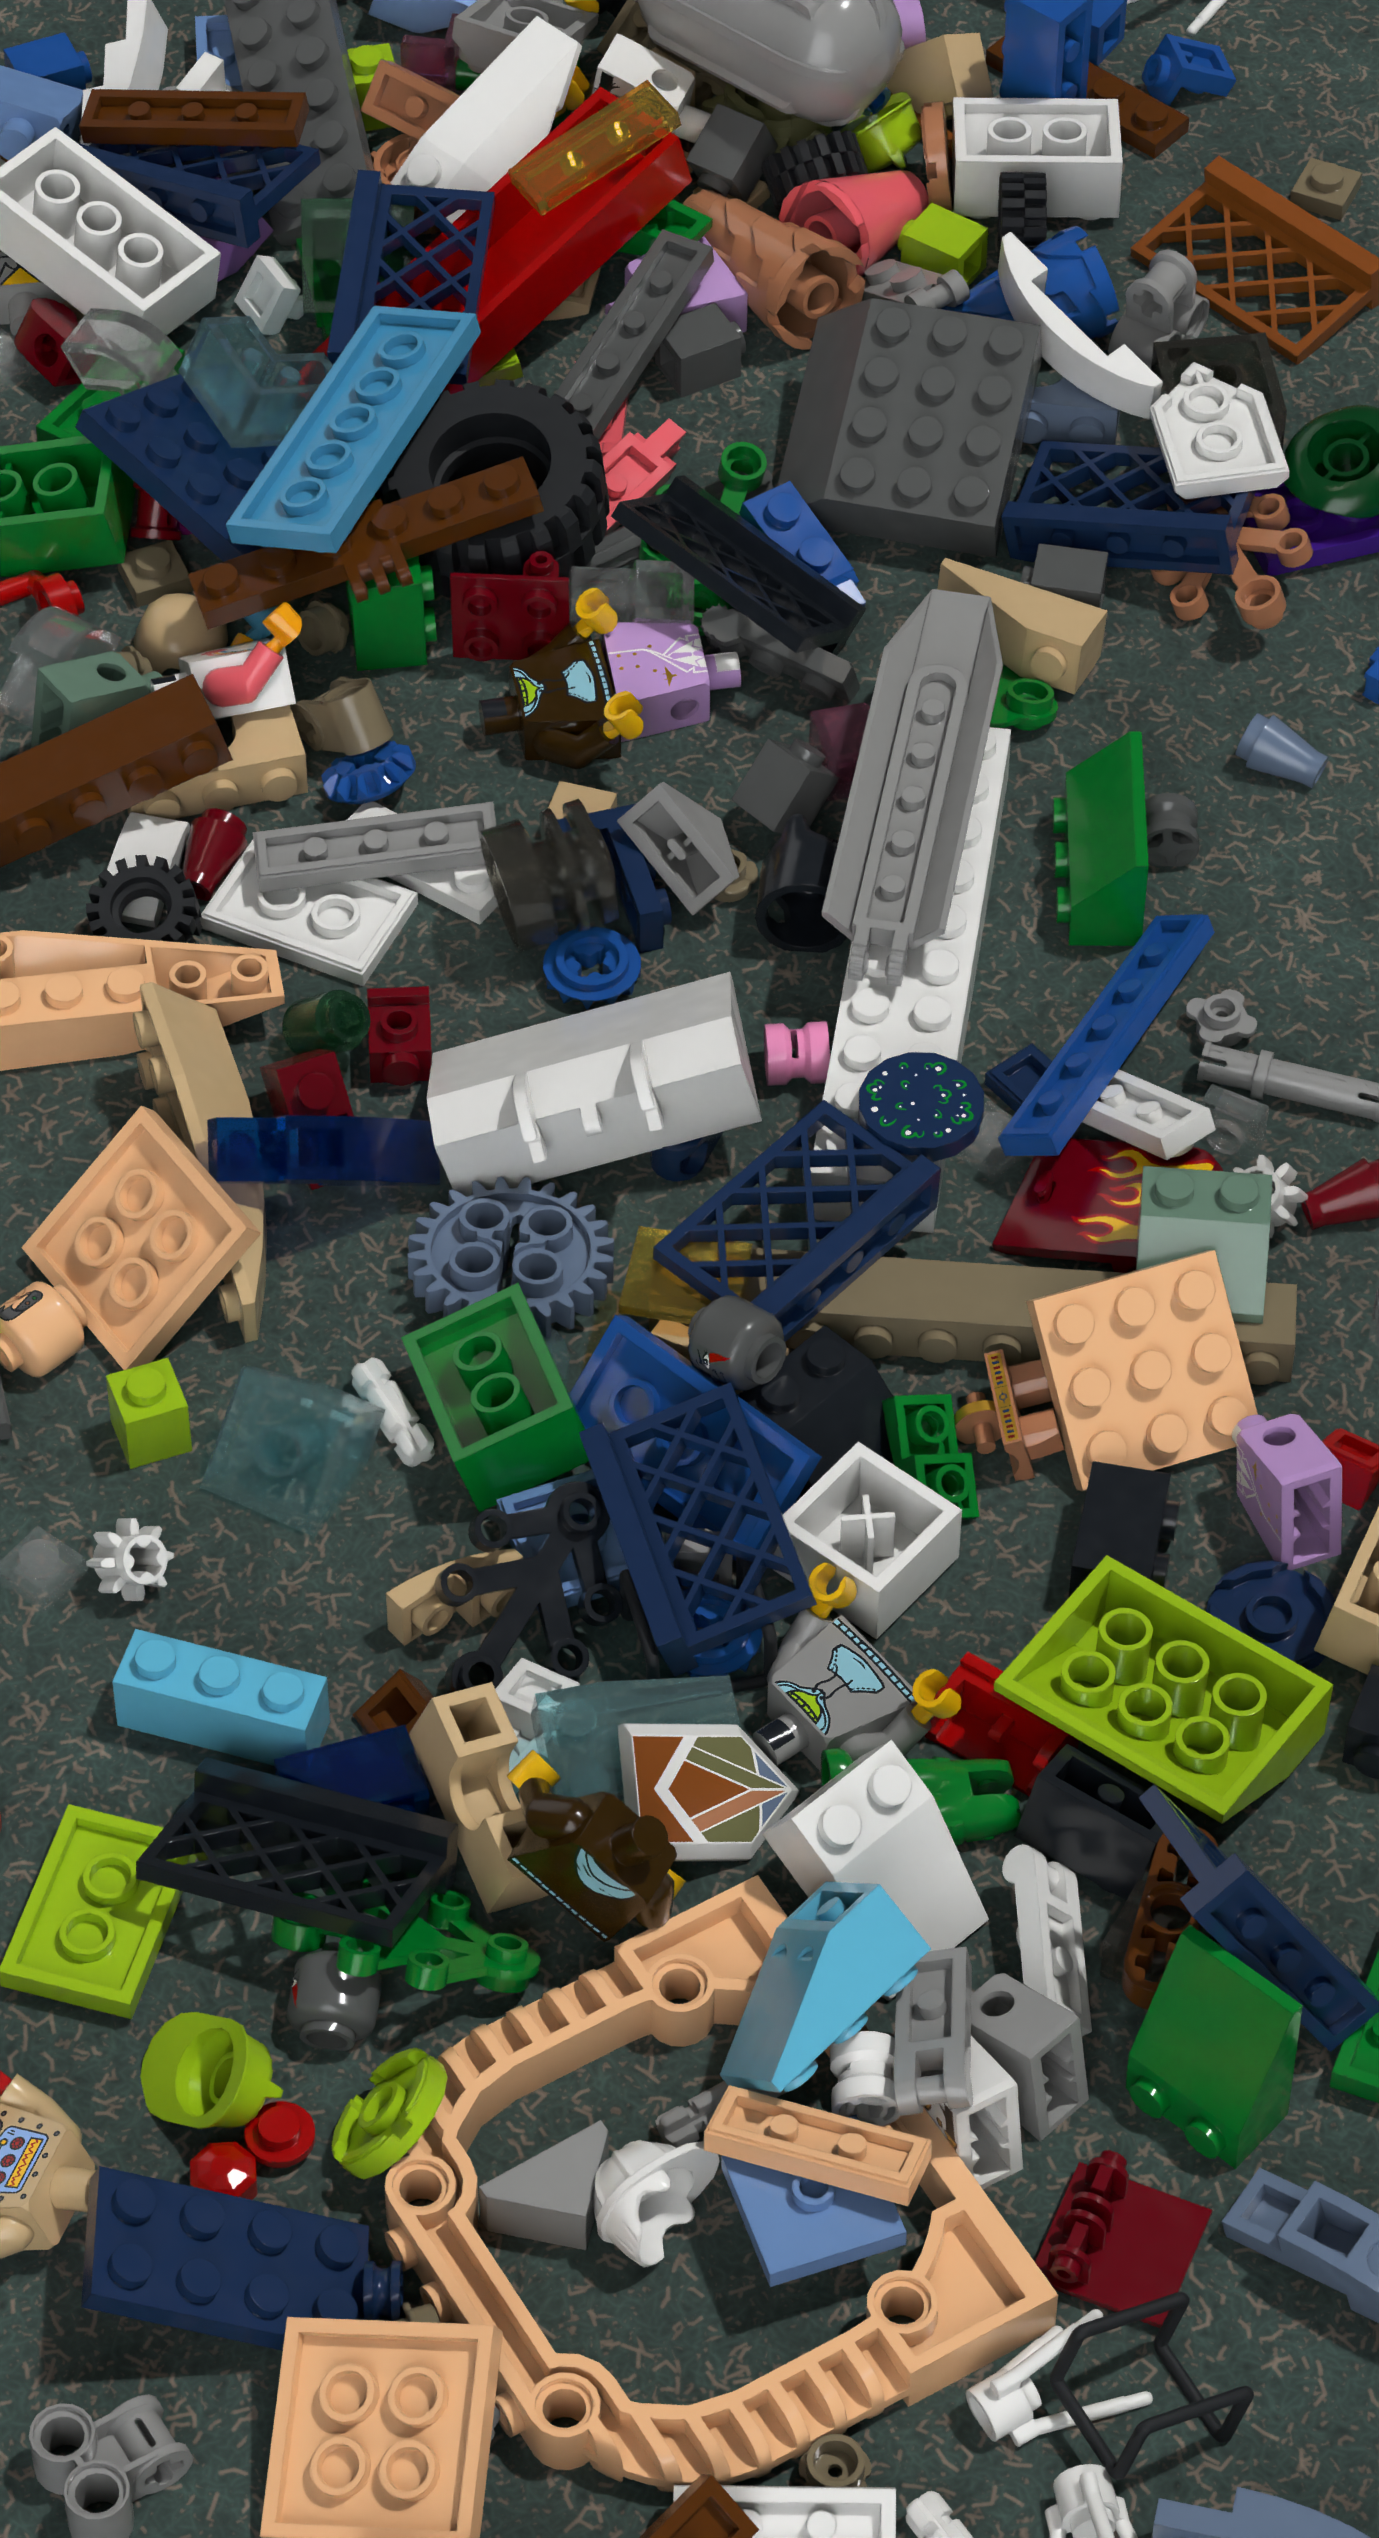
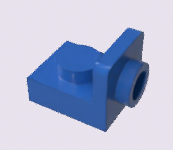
M1170 34L1164 36L1155 53L1148 58L1142 73V80L1150 96L1168 106L1171 105L1181 87L1196 94L1207 92L1227 97L1237 81L1220 46Z

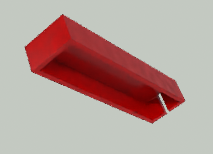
M599 87L487 191L495 192V208L477 317L481 333L473 344L467 383L476 382L482 378L692 182L679 137L645 115L638 118L635 108L602 87ZM466 210L452 225L460 232L479 220L480 211ZM442 232L425 250L429 252L449 238ZM476 239L470 242L474 247ZM459 249L439 262V264L453 277L471 266L472 261ZM428 270L406 283L420 298L441 285ZM467 285V286H465V287H463V288L468 292V285ZM397 291L392 292L376 303V306L405 308L409 305ZM451 295L431 309L435 311L463 312L465 307ZM330 336L283 379L298 417L329 372L327 350ZM447 384L442 392L448 390L450 394L463 391V385Z

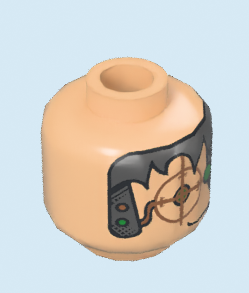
M36 1281L0 1305V1363L5 1369L13 1372L19 1368L24 1373L39 1378L48 1374L81 1350L84 1345L83 1328L88 1325V1319L77 1299L67 1288L61 1284L52 1287L44 1282Z

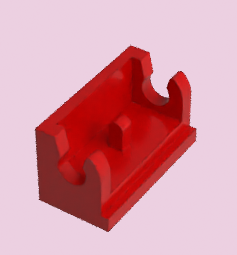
M967 1651L960 1660V1665L948 1678L945 1687L941 1688L934 1697V1700L937 1699L943 1691L951 1688L960 1695L961 1708L956 1715L950 1718L941 1719L934 1716L930 1721L931 1729L925 1734V1737L964 1760H1008L1014 1778L1012 1787L1030 1796L1038 1774L1066 1744L1078 1749L1079 1740L994 1691V1682L1003 1671Z

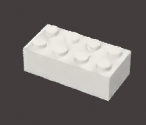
M57 127L51 129L0 166V250L138 357L215 299L221 253Z

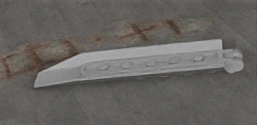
M932 589L884 647L822 909V917L853 941L848 967V979L863 980L869 965L870 944L891 947V953L887 957L885 966L886 984L901 987L908 949L914 950L945 934L1003 669L993 606L989 596Z

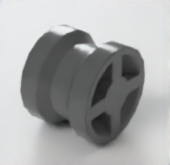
M1162 793L1145 800L1149 865L1185 866L1192 862L1198 855L1200 846L1199 835L1196 831L1198 810L1195 803L1188 797L1177 793Z

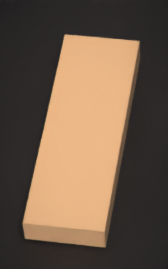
M728 2085L704 2131V2151L909 2206L931 2160L932 2140Z

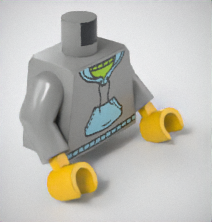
M822 1563L812 1570L809 1576V1584L817 1605L798 1613L784 1636L778 1649L777 1657L767 1675V1715L772 1722L754 1732L752 1738L753 1742L776 1766L801 1751L821 1772V1753L825 1749L841 1748L849 1753L854 1762L862 1755L890 1740L895 1743L903 1756H905L931 1729L929 1720L933 1716L941 1719L950 1718L956 1715L961 1708V1697L951 1688L943 1691L934 1700L936 1693L945 1687L948 1682V1677L936 1669L926 1670L915 1679L912 1687L843 1615L832 1620L829 1616L832 1609H842L849 1606L854 1601L857 1590L855 1582L845 1576L840 1582L838 1589L834 1593L827 1595V1585L836 1572V1567L830 1563Z

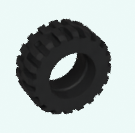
M495 379V385L480 386V382L476 381L463 384V391L450 394L446 390L440 394L383 481L381 489L384 503L389 504L523 456L532 478L542 484L538 492L544 511L419 555L420 566L431 565L435 592L448 598L451 597L450 573L523 576L525 562L537 551L550 553L559 564V577H569V580L574 577L573 568L575 566L580 569L584 568L596 554L594 545L598 546L603 541L608 527L606 520L607 515L610 513L608 489L599 440L594 436L592 425L584 414L578 411L574 412L572 403L555 393L551 398L547 397L546 389L537 385L526 383L525 387L521 388L515 387L512 380Z

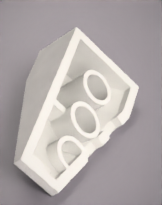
M536 16L423 134L390 184L487 192L550 133L556 112L563 108L582 45ZM459 209L446 217V219L452 224L466 210Z

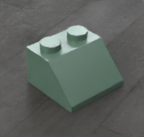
M1143 1166L1136 1270L1200 1252L1215 1250L1233 1321L1263 1324L1271 1223L1272 1175Z

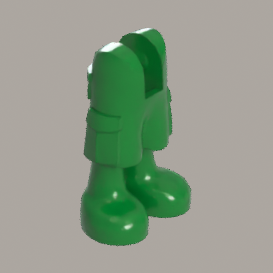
M830 1748L822 1751L821 1787L853 1763L847 1751L841 1748ZM933 1756L931 1759H906L933 1795L956 1846L963 1844L964 1841L973 1842L982 1839H994L995 1835L1006 1833L1018 1827L1021 1819L1019 1801L1012 1795L1004 1794L1014 1784L1008 1760H950V1758Z

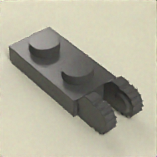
M720 604L718 606L712 605L710 609L706 608L707 611L702 613L703 618L700 619L702 631L708 637L706 640L711 649H715L716 653L737 652L739 658L748 655L750 657L749 663L759 671L775 678H779L783 672L801 681L800 686L806 692L823 701L829 702L833 696H836L850 703L860 688L852 663L819 647L795 653L741 612L732 608L728 610L726 605L724 607L720 606Z

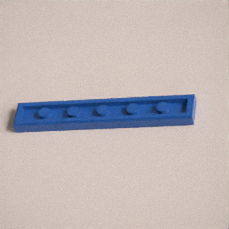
M1208 915L1155 916L998 1137L1005 1156H1058L1215 933Z

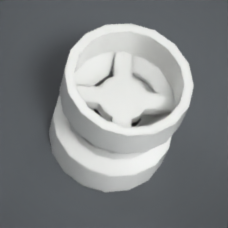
M858 2031L845 2042L840 2044L833 2042L830 2045V2070L838 2078V2083L832 2088L831 2092L832 2113L845 2117L857 2114L860 2121L878 2126L890 2124L900 2117L894 2093V2037L876 2031Z

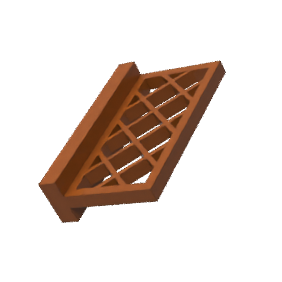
M1221 156L1216 157L1204 168L1205 182L1130 248L1131 256L1149 268L1151 259L1157 254L1154 251L1161 244L1186 241L1187 256L1185 257L1193 264L1196 271L1228 268V283L1204 285L1197 280L1195 294L1207 298L1211 309L1297 365L1313 354L1365 305L1372 310L1379 305V257ZM1207 204L1224 215V223L1191 225V218ZM1256 236L1265 242L1266 249L1232 252L1231 238ZM1226 239V253L1193 255L1192 241ZM1297 262L1307 269V276L1274 279L1273 264ZM1267 265L1268 280L1234 282L1235 267ZM1339 289L1348 295L1341 304L1316 306L1315 291ZM1309 292L1310 307L1276 309V294ZM1269 295L1270 310L1246 312L1236 305V298ZM1311 322V331L1296 344L1278 333L1277 325Z

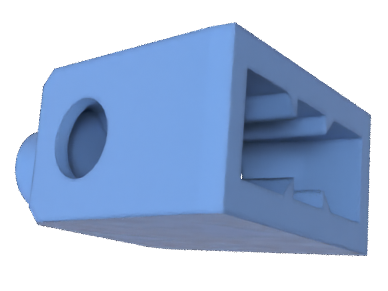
M0 65V155L10 160L54 127H57L78 143L81 134L79 125L82 119L83 90Z

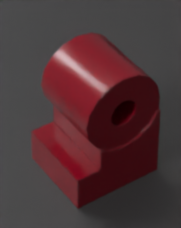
M48 298L32 300L14 338L16 348L54 387L82 383L102 364L112 343L99 329L87 330L77 321L73 311L64 304Z

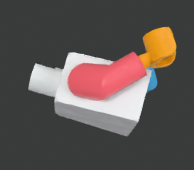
M283 602L279 606L243 617L251 626L245 635L237 633L229 647L178 658L180 673L150 679L151 693L193 674L215 719L296 704L285 646L300 634L302 619L288 602ZM271 634L274 636L272 639L266 638Z

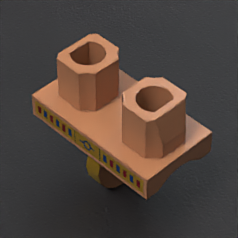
M1003 1349L985 1353L984 1357L994 1401L986 1400L982 1392H973L966 1397L967 1404L954 1414L957 1439L965 1444L975 1443L978 1453L989 1454L996 1449L995 1441L1002 1437L1005 1451L1010 1456L1015 1481L1035 1478L1031 1460L1065 1450L1054 1408L1021 1416L1020 1409L1052 1401L1042 1360L1008 1366Z

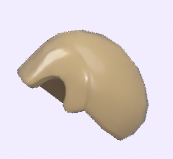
M184 593L165 594L150 603L139 622L134 638L135 650L139 651L142 657L148 658L152 671H157L160 674L170 668L180 670L178 662L180 657L227 647L228 643L227 624L208 630L196 597Z

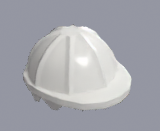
M637 2140L629 2142L620 2150L613 2151L611 2157L600 2165L595 2176L593 2208L598 2235L603 2241L616 2245L626 2256L640 2266L650 2267L659 2263L664 2258L663 2237L665 2232L674 2225L687 2224L693 2220L695 2210L691 2203L714 2178L720 2163L719 2155L704 2151V2141L686 2143L676 2148L672 2145Z

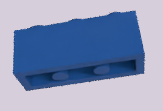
M1005 0V39L1002 44V54L1004 55L1003 76L999 89L1001 98L1086 99L1093 0Z

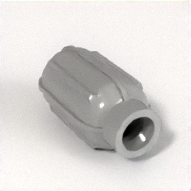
M633 0L639 4L642 18L648 26L649 36L656 45L783 113L794 114L797 117L827 127L843 126L859 118L864 110L886 88L894 74L897 63L903 59L905 51L904 42L901 39L902 26L900 16L893 0Z

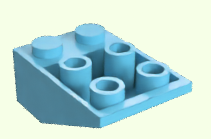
M826 1881L776 1928L720 2073V2076L727 2085L772 2092H781L782 2090L789 2092L798 2088L815 2073L818 2068L815 2059L833 2042L835 2044L845 2042L862 2029L868 2021L865 2011L883 1994L884 1996H891L902 1990L915 1978L918 1973V1968L915 1964L931 1948L880 1884Z

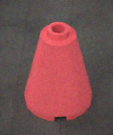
M907 170L817 179L804 182L789 192L783 200L779 221L792 222L827 239L841 242L857 254L864 267L856 265L857 274L862 277L870 266L877 263L898 243L904 225L911 219L915 220L929 206L927 190L922 181L915 174Z

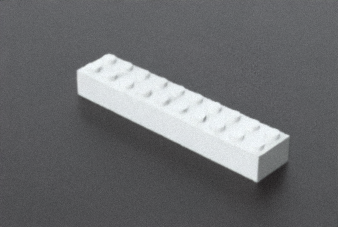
M993 727L989 729L945 934L914 950L908 949L901 987L886 984L885 966L887 957L891 953V947L870 944L869 965L863 980L848 979L849 960L853 941H851L823 1100L858 1124L859 1088L868 1072L885 1059L908 1052L936 1053L957 1060L959 1063L962 1062L1008 782L1011 729ZM826 1126L817 1131L814 1150L845 1149V1140ZM901 1153L902 1156L911 1162L917 1159V1156H908ZM942 1159V1160L933 1162L934 1164H936L937 1166H939V1167L941 1168L940 1183H939V1193H938V1202H939V1195H940V1189H941V1183H942V1177H943L945 1159ZM856 1166L857 1185L885 1184L894 1176L882 1166ZM810 1167L812 1186L848 1185L847 1167ZM850 1202L813 1203L816 1220L843 1221L851 1214ZM937 1208L911 1231L933 1233Z

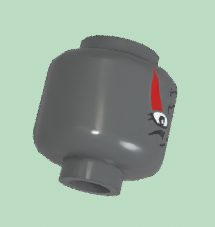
M726 1295L701 1308L693 1316L688 1328V1350L691 1363L723 1385L731 1382L734 1390L747 1391L771 1381L781 1369L786 1357L787 1348L781 1323L773 1314L738 1296Z
M329 1942L322 1946L321 1951L310 1952L297 1960L292 1976L286 2018L292 2027L300 2032L299 2038L308 2046L347 2051L354 2047L355 2042L371 2035L374 2029L383 1978L379 1970L374 1975L367 1977H356L341 1972L336 1967L339 1942Z

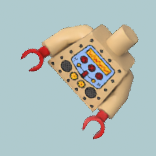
M1 2070L0 2259L23 2250H49L57 2245L75 2211H88L89 2181L96 2171L95 2163L81 2144L82 2133L80 2128L51 2097L18 2073L12 2079Z

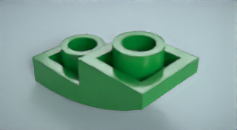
M894 1395L883 1400L885 1424L894 1465L962 1509L961 1520L979 1518L972 1453L958 1452L952 1395Z

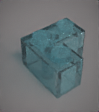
M250 316L204 317L197 328L178 371L231 448L279 446L333 365L324 352L276 354Z

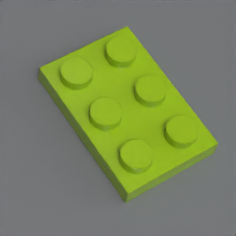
M68 1804L1 1963L0 1986L132 2019L183 1891L136 1879V1861L164 1827ZM193 1854L166 1861L184 1865L194 1863L197 1857Z

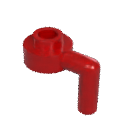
M31 570L0 581V606L32 595L36 600L41 617L54 636L78 628V615L85 612V606L81 592L73 580L66 582L59 573L45 576L41 571Z

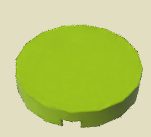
M410 2048L394 2054L371 2073L372 2076L368 2079L375 2087L363 2100L356 2094L345 2106L335 2127L331 2146L334 2158L351 2175L364 2180L384 2172L407 2153L419 2140L434 2118L444 2097L448 2076L444 2065L434 2057L429 2056L422 2049Z

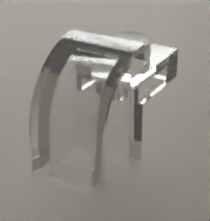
M91 308L60 346L86 389L120 392L121 395L178 375L174 366L183 356L176 345L160 329L147 320L126 311Z
M636 560L630 569L572 566L569 570L570 621L579 622L581 620L575 609L579 596L590 588H598L609 598V605L617 613V622L692 623L694 621L695 578L672 561Z
M50 606L40 610L23 625L8 651L18 656L0 692V712L33 728L38 668L105 652H115L122 637L57 606Z

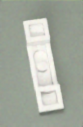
M1011 232L1003 236L998 264L1002 292L1015 321L1041 325V354L1044 360L1064 378L1093 398L1131 415L1150 419V407L1160 397L1163 381L1125 344L1107 356L1045 295L1048 268Z

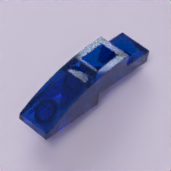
M285 1115L277 1118L216 1117L207 1120L209 1173L218 1184H319V1186L440 1185L439 1156L434 1147L430 1121L378 1117Z

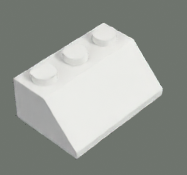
M953 97L952 195L954 213L974 219L998 217L1000 172L1046 173L1047 217H1076L1085 220L1119 218L1123 160L1118 99Z

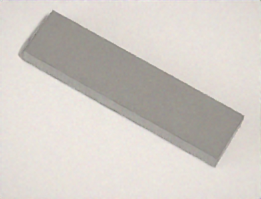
M493 802L253 832L260 893L501 862Z

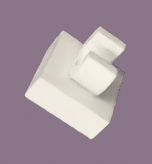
M257 255L234 302L260 334L274 335L281 331L287 318L300 319L311 300L308 296L299 295L301 289L297 282L290 277L275 257Z

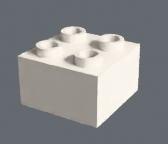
M857 1442L783 1514L808 1582L812 1570L822 1563H830L836 1567L835 1575L827 1585V1595L834 1593L838 1589L840 1582L845 1576L852 1579L857 1590L854 1601L842 1609L833 1608L832 1610L839 1615H843L848 1621L875 1639L959 1557L962 1509L860 1442ZM778 1545L774 1555L784 1558ZM774 1570L793 1583L790 1575Z

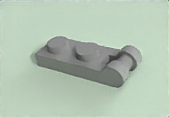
M887 259L873 264L865 271L866 277L864 279H866L862 301L875 298L941 309L945 306L956 307L970 298V291L966 281L955 269L942 275L922 269L921 267L896 261L895 259Z
M965 1946L929 1951L915 1964L918 1968L915 1978L896 1993L894 2093L900 2116L921 2114L926 2105L947 2103L950 2110L972 2107L973 2105L970 2077L972 1965L968 1950ZM943 2069V2074L921 2077V2072Z

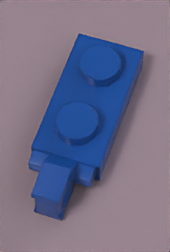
M791 481L742 503L739 512L742 518L863 607L865 606L866 602L857 588L859 579L853 570L854 568Z

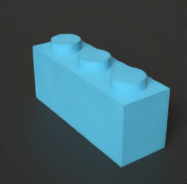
M135 1629L112 1681L117 1726L305 1774L310 1772L330 1723L328 1682L325 1676Z

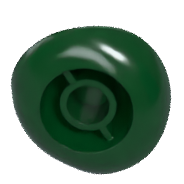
M1369 405L1346 406L1324 413L1299 429L1284 452L1289 468V478L1284 481V484L1290 492L1307 505L1328 513L1352 518H1369L1379 515V408Z

